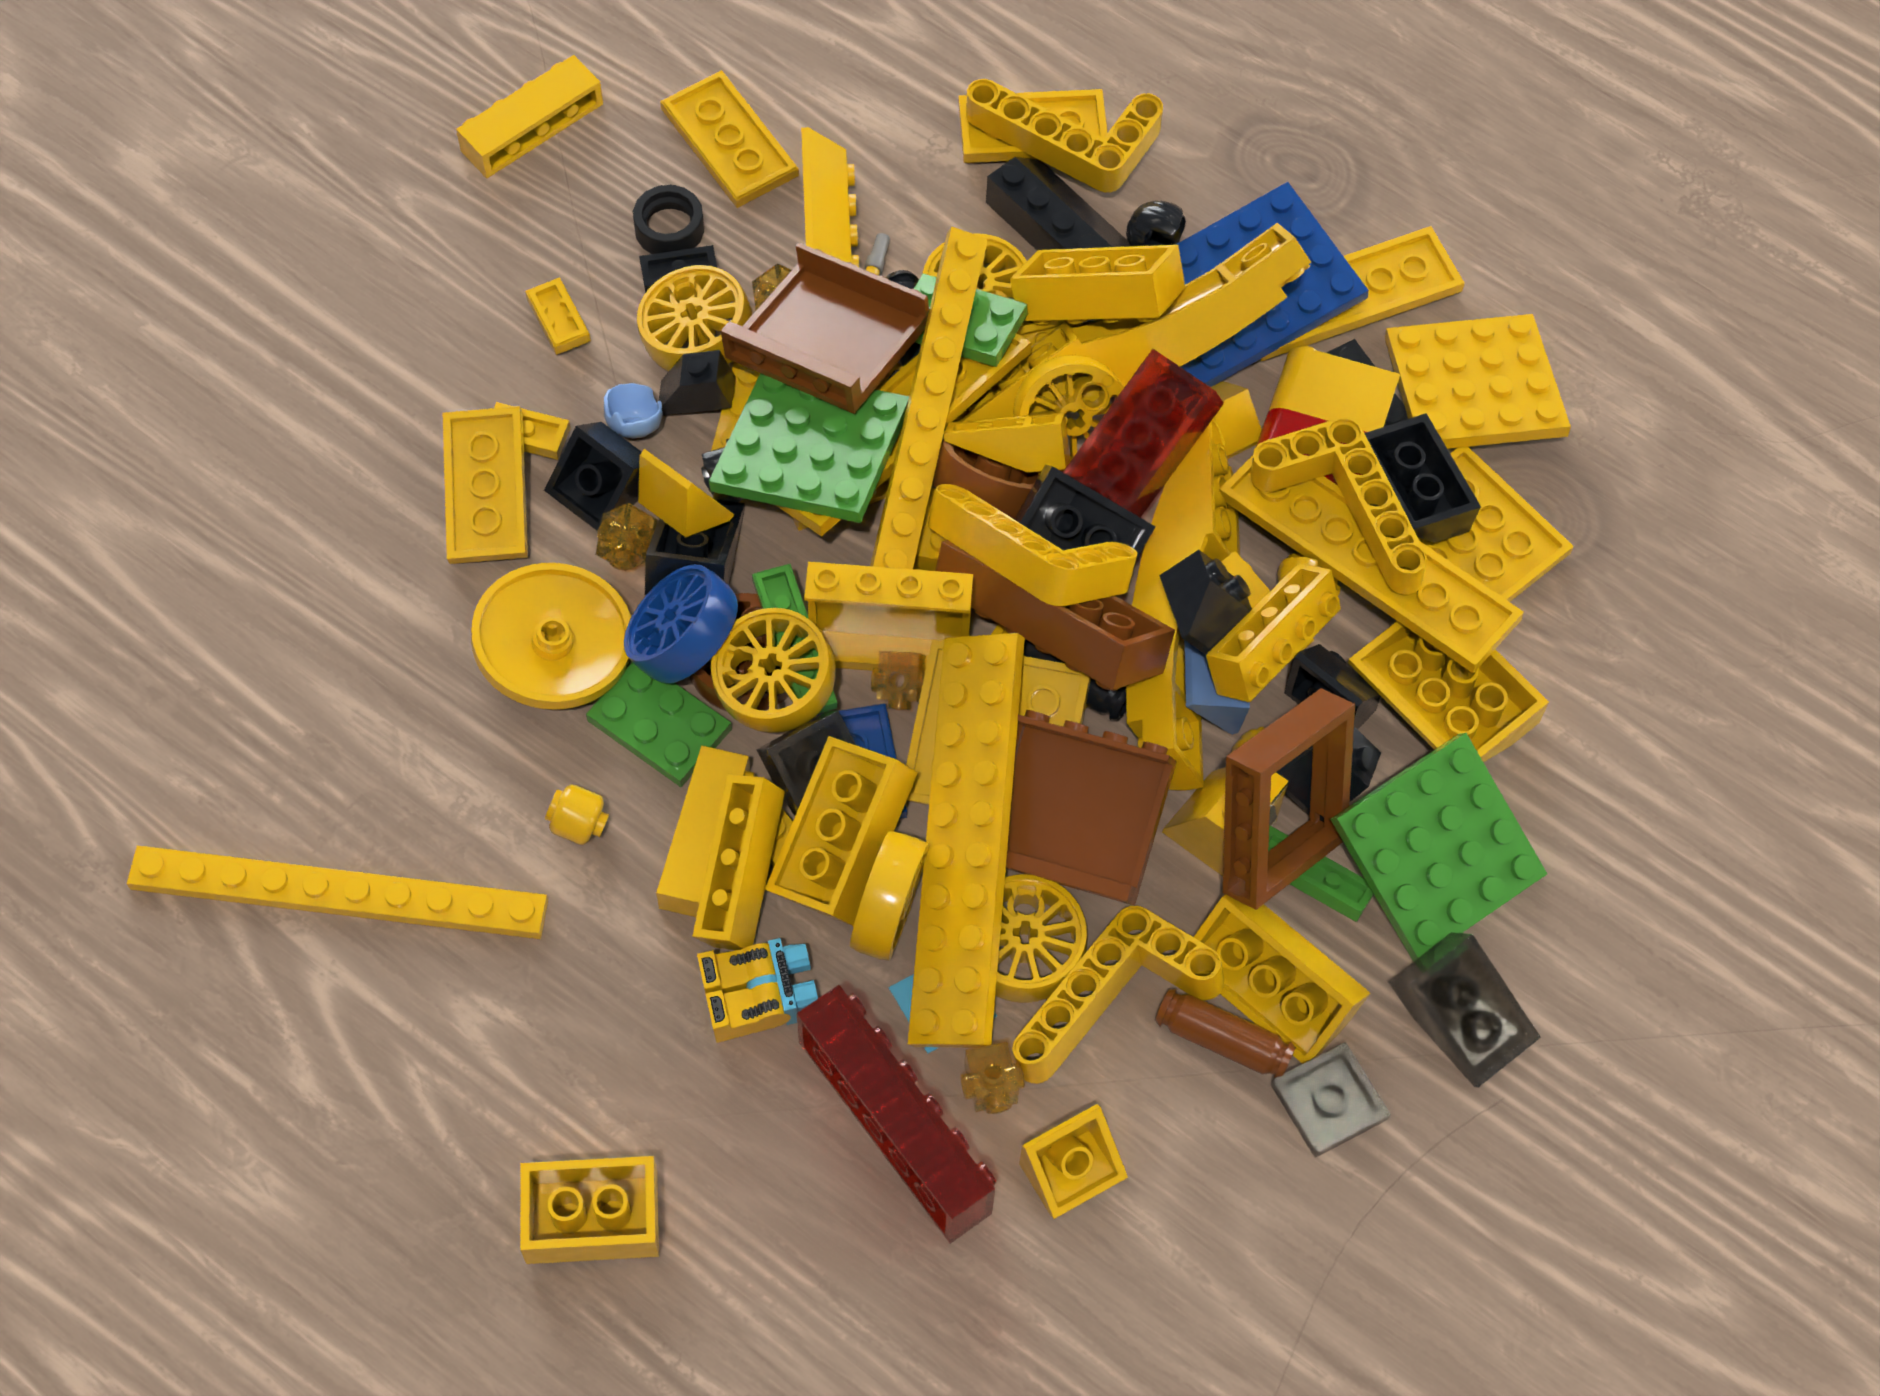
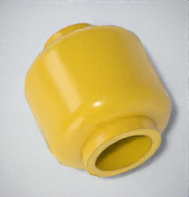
M571 784L565 787L563 791L556 790L545 820L550 821L549 828L554 835L576 844L584 845L590 840L592 834L597 837L601 836L609 814L602 812L604 807L602 796Z

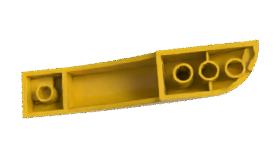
M1276 223L1218 266L1186 284L1185 289L1159 319L1150 322H1140L1138 318H1125L1115 323H1104L1102 319L1072 327H1069L1065 321L1031 346V353L953 422L1013 417L1015 398L1024 379L1043 362L1059 356L1077 355L1099 361L1117 376L1126 392L1150 382L1216 347L1285 300L1287 296L1281 287L1299 278L1310 267L1309 263L1311 261L1297 239L1279 223ZM1075 373V375H1072L1073 386L1076 380L1085 375V373ZM1065 375L1054 378L1052 382L1059 392L1064 395L1066 393ZM1044 385L1037 393L1052 401L1057 400V397L1048 385ZM1089 385L1082 393V399L1090 400L1091 402L1098 399L1100 396V386ZM1034 401V404L1030 406L1029 413L1050 411L1052 409Z
M1209 406L1200 409L1165 482L1151 522L1156 527L1146 542L1142 553L1132 606L1175 629L1164 673L1126 686L1127 724L1138 737V747L1142 748L1144 741L1168 748L1166 755H1170L1177 761L1169 790H1192L1204 787L1202 722L1199 714L1186 707L1184 639L1181 637L1159 575L1197 550L1202 551L1212 560L1217 558L1223 561L1234 551L1240 556L1238 510L1226 503L1221 492H1219V488L1233 475L1232 467L1228 464L1227 455L1223 448L1225 445L1223 436Z

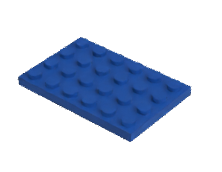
M1289 182L1282 184L1176 244L1179 245L1185 285L1218 266L1276 223H1279L1297 239L1311 263H1309L1310 267L1299 278L1281 287L1287 296L1285 300L1216 347L1155 379L1173 406L1214 386L1274 352L1279 347L1288 344L1368 298L1369 290Z

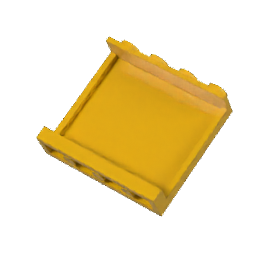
M808 561L804 601H808L809 620L818 626L830 645L836 668L925 675L932 639L944 641V638L969 636L973 574Z

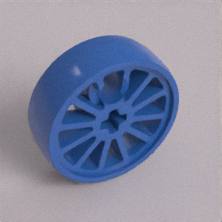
M694 564L677 569L657 583L634 611L624 636L626 655L634 665L658 682L674 683L689 677L716 654L728 637L738 610V601L735 593L717 574L702 565Z

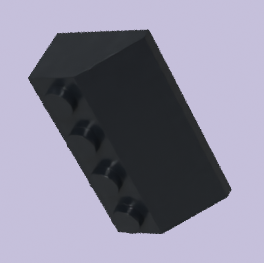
M1014 157L987 176L986 203L1037 251L1130 247L1128 240L1041 160Z

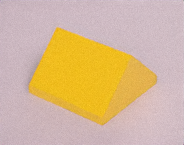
M1224 381L1160 412L1158 416L1181 448L1200 409L1209 406L1225 442L1223 448L1227 459L1255 446L1262 430L1248 388Z
M646 449L641 452L639 460L638 503L684 537L726 523L735 515Z
M1098 1104L1025 1143L1021 1148L1019 1165L1053 1219L1128 1178L1102 1109Z

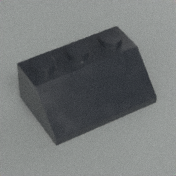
M1427 413L1365 433L1417 537L1437 543L1470 531L1481 506Z

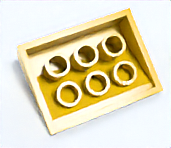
M1398 621L1348 660V663L1434 750L1456 735L1467 733L1483 762L1512 746L1538 725L1549 704V701L1496 649L1472 673Z

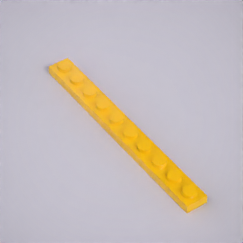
M951 227L946 235L870 566L913 569L987 243V238L955 227Z
M138 845L136 846L127 880L130 890L533 939H541L548 906V898L545 894Z

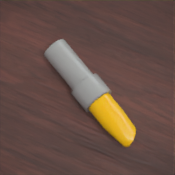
M884 233L877 234L871 254L867 257L864 270L881 275L885 264L884 258L891 240L888 235Z

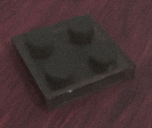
M1346 1042L1284 1073L1283 1076H1278L1271 1083V1087L1315 1158L1385 1122L1391 1115Z

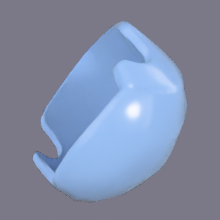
M628 383L619 384L607 390L604 396V418L609 428L626 438H642L659 428L663 416L662 402H656L653 390L650 387Z

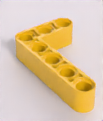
M978 79L969 84L967 88L966 118L969 123L1104 193L1114 192L1123 185L1160 133L1163 103L1160 98L1150 93H1142L1133 98L1106 136L1102 138L994 81Z
M1346 417L1337 418L1266 440L1256 446L1253 452L1251 480L1256 488L1265 492H1273L1332 473L1391 590L1398 594L1409 595L1420 589L1427 562L1426 553L1358 422ZM1386 536H1394L1395 538H1388ZM1402 567L1410 568L1412 570H1403Z
M941 484L935 490L928 521L929 528L1039 600L1054 606H1068L1127 593L1138 554L1131 546L1119 542H1104L1062 550L960 486Z
M1129 906L1122 909L1015 1038L1012 1051L1020 1076L1025 1081L1033 1084L1045 1082L1052 1077L1141 966H1144L1201 1000L1216 998L1224 988V975L1219 954L1211 947L1146 908ZM1133 930H1143V932L1137 935L1128 934ZM1168 950H1175V951H1177V952H1176L1175 954H1173V955H1163V954H1162V953H1164L1165 951H1168ZM1110 960L1118 961L1116 964L1111 966L1103 965L1105 962ZM1201 971L1212 972L1210 975L1207 976L1196 975L1198 972ZM1084 991L1093 992L1091 995L1086 997L1077 996ZM1059 1022L1068 1023L1060 1029L1052 1028L1053 1025ZM1031 1054H1042V1056L1039 1059L1026 1060V1058Z

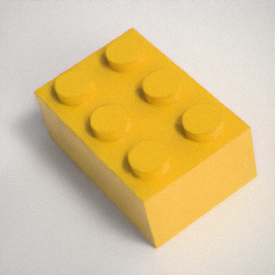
M654 1156L520 1163V1250L526 1264L659 1257L658 1183Z

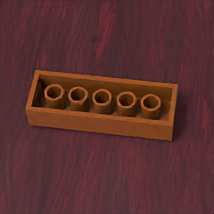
M942 541L935 571L973 574L971 608L975 609L976 614L999 623L1005 627L1008 633H1019L1026 640L1033 643L1040 652L1057 657L1065 662L1066 667L1086 674L1096 680L1098 686L1107 690H1118L1121 687L1164 673L1175 629L1116 596L1068 606L1047 604L950 541Z

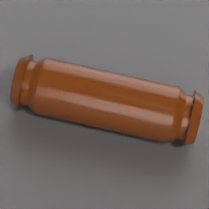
M1178 989L1168 990L1155 1019L1159 1027L1164 1024L1171 1033L1262 1075H1275L1273 1080L1283 1078L1296 1049L1291 1041L1287 1044L1280 1035L1190 994H1177Z

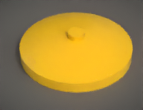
M563 563L531 564L505 574L495 581L482 595L472 619V651L477 666L487 681L508 698L540 709L574 708L603 696L623 676L630 661L624 650V636L631 615L619 593L596 574L583 568Z

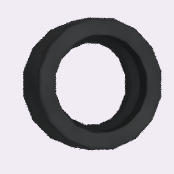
M671 184L656 186L645 191L635 203L633 209L635 236L641 247L650 254L695 248L701 242L704 233L702 204L696 195L686 188ZM666 209L682 211L690 216L691 221L684 229L668 234L655 232L647 226V220L654 213Z

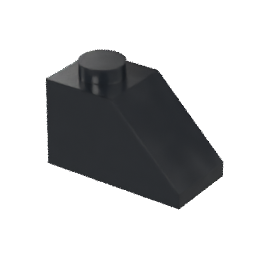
M720 350L682 355L661 380L659 401L662 402L663 416L732 408L735 375Z

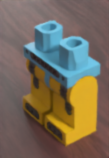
M781 938L769 940L768 943L754 944L740 950L714 954L713 950L697 953L716 1043L772 1029L785 1023L787 1025L798 1023L799 1013L819 1007L814 980L791 985L790 974L811 970L806 944L782 947Z

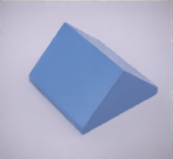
M1184 640L1186 707L1231 735L1238 733L1250 709V703L1217 695L1206 655Z

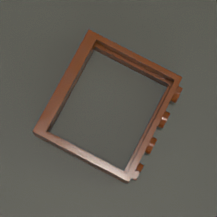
M1320 688L1226 756L1223 856L1224 894L1257 910L1343 843L1330 819L1348 808L1350 803L1355 703ZM1313 745L1310 820L1268 851L1271 776ZM1320 815L1324 817V822L1319 820Z

